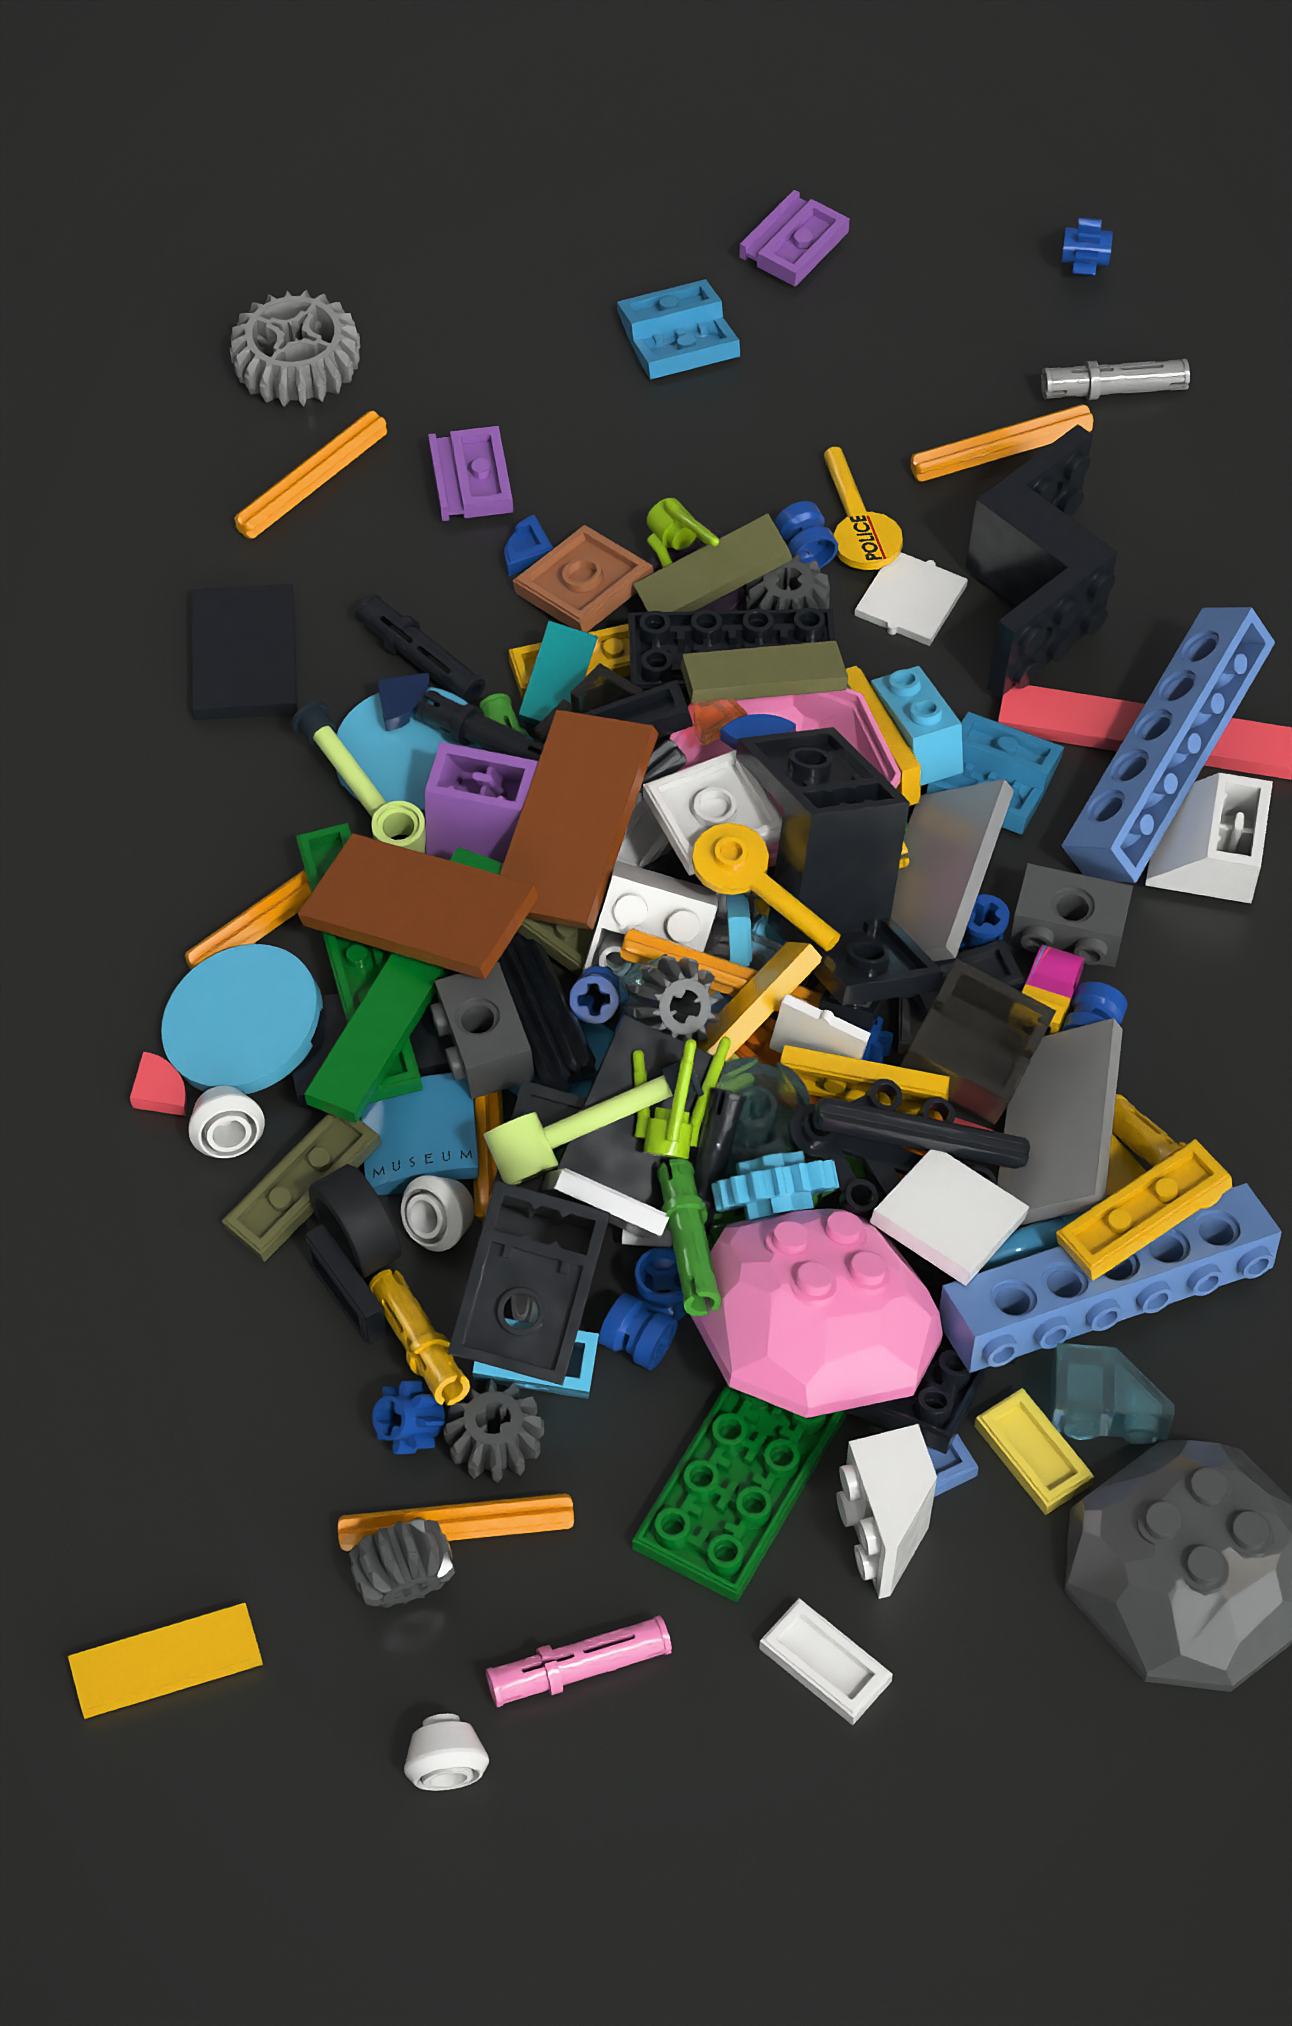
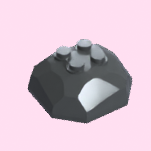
M1195 1440L1160 1441L1070 1508L1064 1593L1144 1682L1232 1692L1292 1644V1499L1241 1449L1220 1443Z

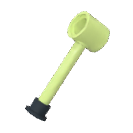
M312 701L301 707L293 716L291 727L296 733L304 734L310 744L320 747L372 817L373 839L426 854L425 819L421 810L414 804L406 801L386 802L335 734L336 726L328 716L329 707L324 701ZM396 835L409 836L402 840L391 839Z
M680 1062L662 1069L664 1075L544 1128L540 1123L537 1113L533 1112L504 1123L485 1133L483 1136L503 1182L516 1186L556 1168L559 1164L554 1155L553 1148L674 1096ZM692 1069L687 1096L697 1092L700 1097L704 1095V1092Z

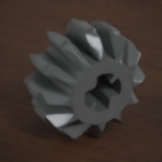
M798 553L793 560L746 584V609H829L830 582L828 575L820 573L817 561L804 564Z
M666 955L659 957L657 968L650 965L640 967L645 982L643 985L632 983L627 986L632 994L638 996V1001L625 1009L628 1015L639 1018V1022L683 1042L691 1038L700 1042L709 1040L704 1024L706 1021L710 1023L721 1021L719 1015L711 1011V1005L724 998L720 991L709 989L716 976L711 971L705 969L698 970L697 961L687 957H683L677 962L675 957ZM673 997L679 999L675 1010L670 1008Z
M490 1378L486 1384L485 1393L480 1394L470 1387L469 1392L464 1397L465 1403L450 1405L448 1416L451 1422L447 1423L444 1427V1439L448 1445L452 1446L450 1453L455 1465L468 1463V1473L473 1479L481 1475L485 1469L491 1470L492 1479L498 1484L503 1477V1469L509 1468L521 1476L525 1471L524 1459H537L541 1452L538 1439L542 1438L545 1432L544 1420L536 1416L538 1408L533 1396L520 1399V1388L517 1387L515 1382L504 1392H498L496 1383ZM500 1428V1433L490 1434L488 1429Z
M420 1518L406 1523L398 1521L393 1526L379 1528L377 1533L363 1537L359 1544L355 1545L349 1552L352 1564L350 1569L357 1590L361 1592L366 1605L385 1608L398 1603L405 1605L410 1600L424 1598L425 1594L441 1589L445 1582L449 1581L455 1574L450 1544L437 1521H425Z

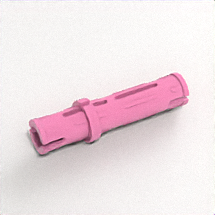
M658 1615L653 1617V1619L553 1650L550 1645L539 1647L536 1650L537 1655L495 1668L485 1669L486 1678L495 1706L501 1707L505 1703L544 1691H548L551 1696L563 1692V1685L614 1671L659 1655L671 1654L672 1647L664 1620Z

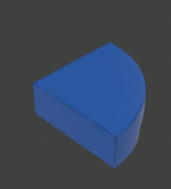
M535 515L520 521L515 526L514 533L505 545L504 558L508 576L527 570L554 549Z
M771 714L747 715L737 718L721 728L720 740L736 750L738 738L795 732L796 724L786 718Z

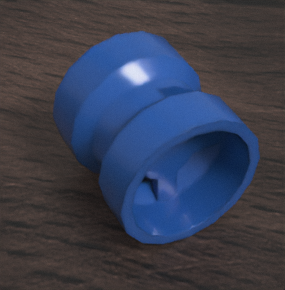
M800 501L791 504L776 517L774 524L788 546L792 558L799 553L804 564L817 561L819 568H822L836 556L838 542L831 530L824 527L825 518L816 503Z
M1089 981L1081 983L1077 986L1071 1002L1073 1012L1065 1017L1060 1032L1112 1018L1118 1024H1121L1128 1006L1126 997L1114 987L1101 982Z
M663 1246L650 1249L636 1263L635 1298L643 1302L646 1311L651 1313L660 1311L678 1321L687 1312L683 1306V1294L674 1250L671 1247Z
M624 1293L616 1300L608 1312L601 1327L598 1341L599 1344L615 1352L626 1350L632 1354L634 1363L647 1370H653L666 1354L674 1338L678 1325L677 1319L660 1311L656 1313L646 1311L641 1300L628 1293Z

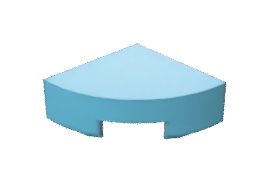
M745 893L726 894L730 961L743 966H750V962H752V944L748 897H745Z

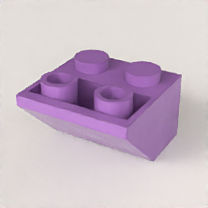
M440 742L425 789L426 854L450 860L456 849L461 847L504 863L538 761Z

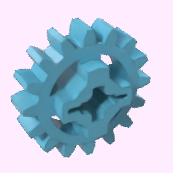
M804 1151L777 1153L739 1162L736 1164L738 1176L719 1180L711 1184L716 1211L744 1209L747 1221L776 1214L813 1209L815 1207L812 1196L839 1188L834 1161L818 1160L806 1163Z

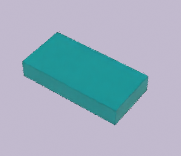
M552 621L548 622L517 720L550 730L556 710L575 711L598 636Z

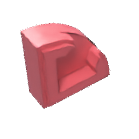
M143 1052L130 1095L132 1108L186 1116L187 1096L184 1082L179 1072L164 1058L152 1053Z

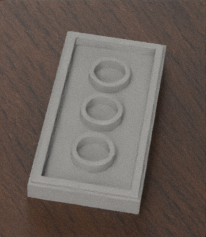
M1005 779L920 795L919 803L914 807L903 840L908 853L901 855V858L904 856L909 857V865L898 870L891 917L933 961L954 959L957 956L1014 790Z
M1114 1018L1015 1044L1004 1133L1024 1137L1029 1140V1159L1026 1166L1013 1169L1000 1166L997 1184L998 1187L1030 1207L1025 1220L1019 1226L1089 1210L1105 1199L1123 1029Z

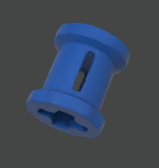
M987 894L977 896L959 947V952L1003 939V932L1008 926L1010 913L1007 905L1001 899Z
M594 965L588 967L578 977L570 991L569 1002L574 1014L586 1023L598 1024L607 1021L614 1015L623 997L624 985L622 978L614 974L613 970L608 966ZM592 983L598 984L600 993L608 994L602 1005L595 1004L593 995H585Z

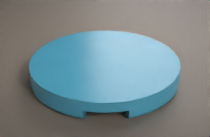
M430 687V690H434L463 706L468 704L450 692ZM379 693L370 696L354 707L345 717L336 734L387 803L392 801L412 803L421 810L424 819L425 789L439 743L445 742L460 745L454 741L451 734L418 720L417 713L410 717V722L407 725L395 730L386 731ZM428 700L427 703L434 705V702ZM470 744L469 746H465V747H470V748H475V749L483 750V749H481V748H479V747H477V746H475V745H473V744ZM336 770L338 779L342 787L344 786L349 791V793L358 800V798L355 796V794L349 788L347 783Z
M248 944L223 950L193 968L172 993L162 1019L161 1034L165 1053L181 1077L200 1091L205 1092L217 1086L235 1087L245 1094L263 1090L290 1074L304 1060L313 1047L310 1041L315 1033L320 1011L323 1009L321 992L307 967L296 956L284 949L271 945Z

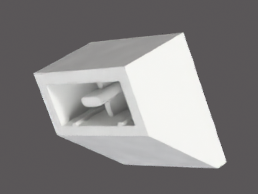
M1217 773L1194 782L1149 859L1145 886L1251 904L1261 868L1273 781Z
M616 861L595 922L582 974L590 966H608L613 970L614 974L622 978L625 990L629 991L627 986L632 983L643 985L645 981L640 967L644 966L623 960L620 957V949L625 934L629 929L633 928L704 952L718 908L717 892L701 885Z
M918 1424L849 1441L846 1465L839 1468L843 1491L836 1494L840 1516L845 1527L854 1525L860 1544L854 1546L860 1575L864 1581L872 1579L879 1599L892 1594L929 1528L937 1475Z

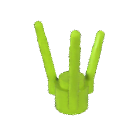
M675 498L663 499L649 511L646 524L653 534L647 539V543L656 552L662 568L673 563L667 551L668 547L676 550L685 549L693 543L696 537L705 545L717 546L719 544L718 537L695 520Z
M723 1037L719 1042L701 1087L704 1095L700 1097L698 1095L690 1119V1113L685 1112L684 1109L694 1064L696 1041L688 1039L685 1042L672 1108L656 1107L654 1118H650L649 1107L637 1111L634 1137L645 1139L644 1153L671 1158H689L690 1146L697 1147L699 1130L708 1107L711 1087H715L731 1045L729 1037ZM635 1050L633 1052L635 1087L647 1082L644 1053L642 1050Z

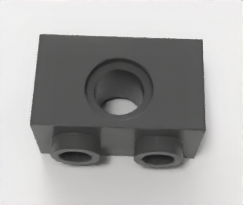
M1027 863L1014 915L1010 945L1022 947L1037 954L1040 947L1046 945L1084 957V964H1101L1115 968L1133 886ZM1065 918L1073 919L1076 921L1066 920Z
M499 962L495 964L486 980L463 973L435 980L439 1003L430 1005L433 1022L439 1037L445 1035L450 1037L453 1047L445 1049L452 1076L455 1081L465 1079L471 1099L520 1085L522 1080L528 1082L535 1080L531 1048ZM479 1030H487L483 1033H473Z

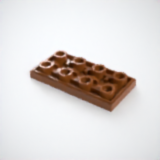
M556 710L500 875L535 885L539 898L526 918L593 931L659 735L653 725Z
M353 833L298 912V916L303 926L486 980L539 898L534 884Z

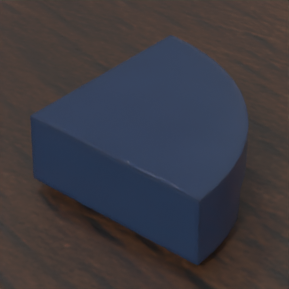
M429 673L378 680V690L386 731L395 730L407 725L410 722V717L417 713L420 700L428 702L424 695L430 691Z

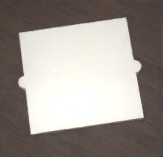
M900 552L899 557L890 565L880 569L857 605L855 616L886 628L887 633L890 635L899 633L930 646L967 587L968 579L935 566L936 564L932 560L924 562Z
M786 994L781 1003L769 1048L782 1054L784 1045L862 1060L871 1033L835 1017L829 1010L823 1011Z

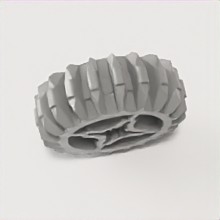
M307 289L300 296H292L286 290L284 297L278 299L268 294L264 305L252 302L249 313L239 314L237 326L232 327L230 356L231 362L234 363L235 373L239 378V382L246 384L250 394L261 393L265 403L275 398H279L283 407L290 400H298L303 407L307 399L316 398L323 403L326 392L339 394L342 383H351L353 370L358 369L360 361V336L357 333L355 322L352 320L351 313H344L340 302L329 304L325 294L315 299L310 297Z

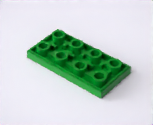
M726 1384L634 1536L632 1549L737 1603L842 1424L847 1412L842 1410L805 1418L729 1387Z

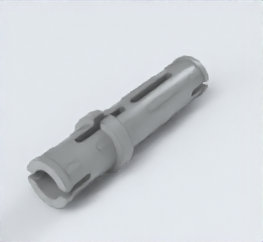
M1185 358L1098 365L1097 361H1086L1084 366L1046 367L1042 369L1041 391L1045 400L1073 396H1085L1087 400H1097L1100 395L1187 390L1189 388L1188 383H1190V368Z

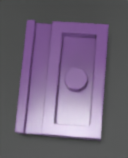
M793 190L740 243L741 259L746 260L749 257L757 261L758 268L794 287L849 232L850 218L813 199L807 202L799 198L800 193L796 190Z
M499 426L450 431V437L436 438V433L428 434L442 521H448L449 515L463 514L464 518L513 513V499Z

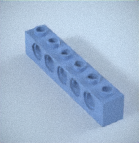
M1252 607L1201 609L1061 845L1083 875L1115 882H1137L1275 644V641Z
M1245 1183L1229 1189L1222 1194L1221 1198L1213 1206L1199 1209L1094 1281L1085 1274L1061 1246L978 1273L966 1286L959 1281L943 1285L939 1307L942 1330L969 1373L989 1366L999 1367L1007 1364L1015 1357L1041 1348L1051 1349L1057 1347L1067 1339L1093 1330H1106L1121 1320L1144 1312L1155 1313L1170 1303L1194 1295H1207L1219 1286L1243 1278H1256L1264 1274L1268 1269L1273 1268L1282 1231L1249 1185Z

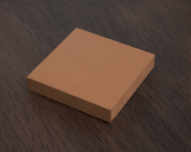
M583 525L513 580V585L517 595L570 628L587 633L635 595L637 591L633 584L653 574L654 570L653 565L588 526Z

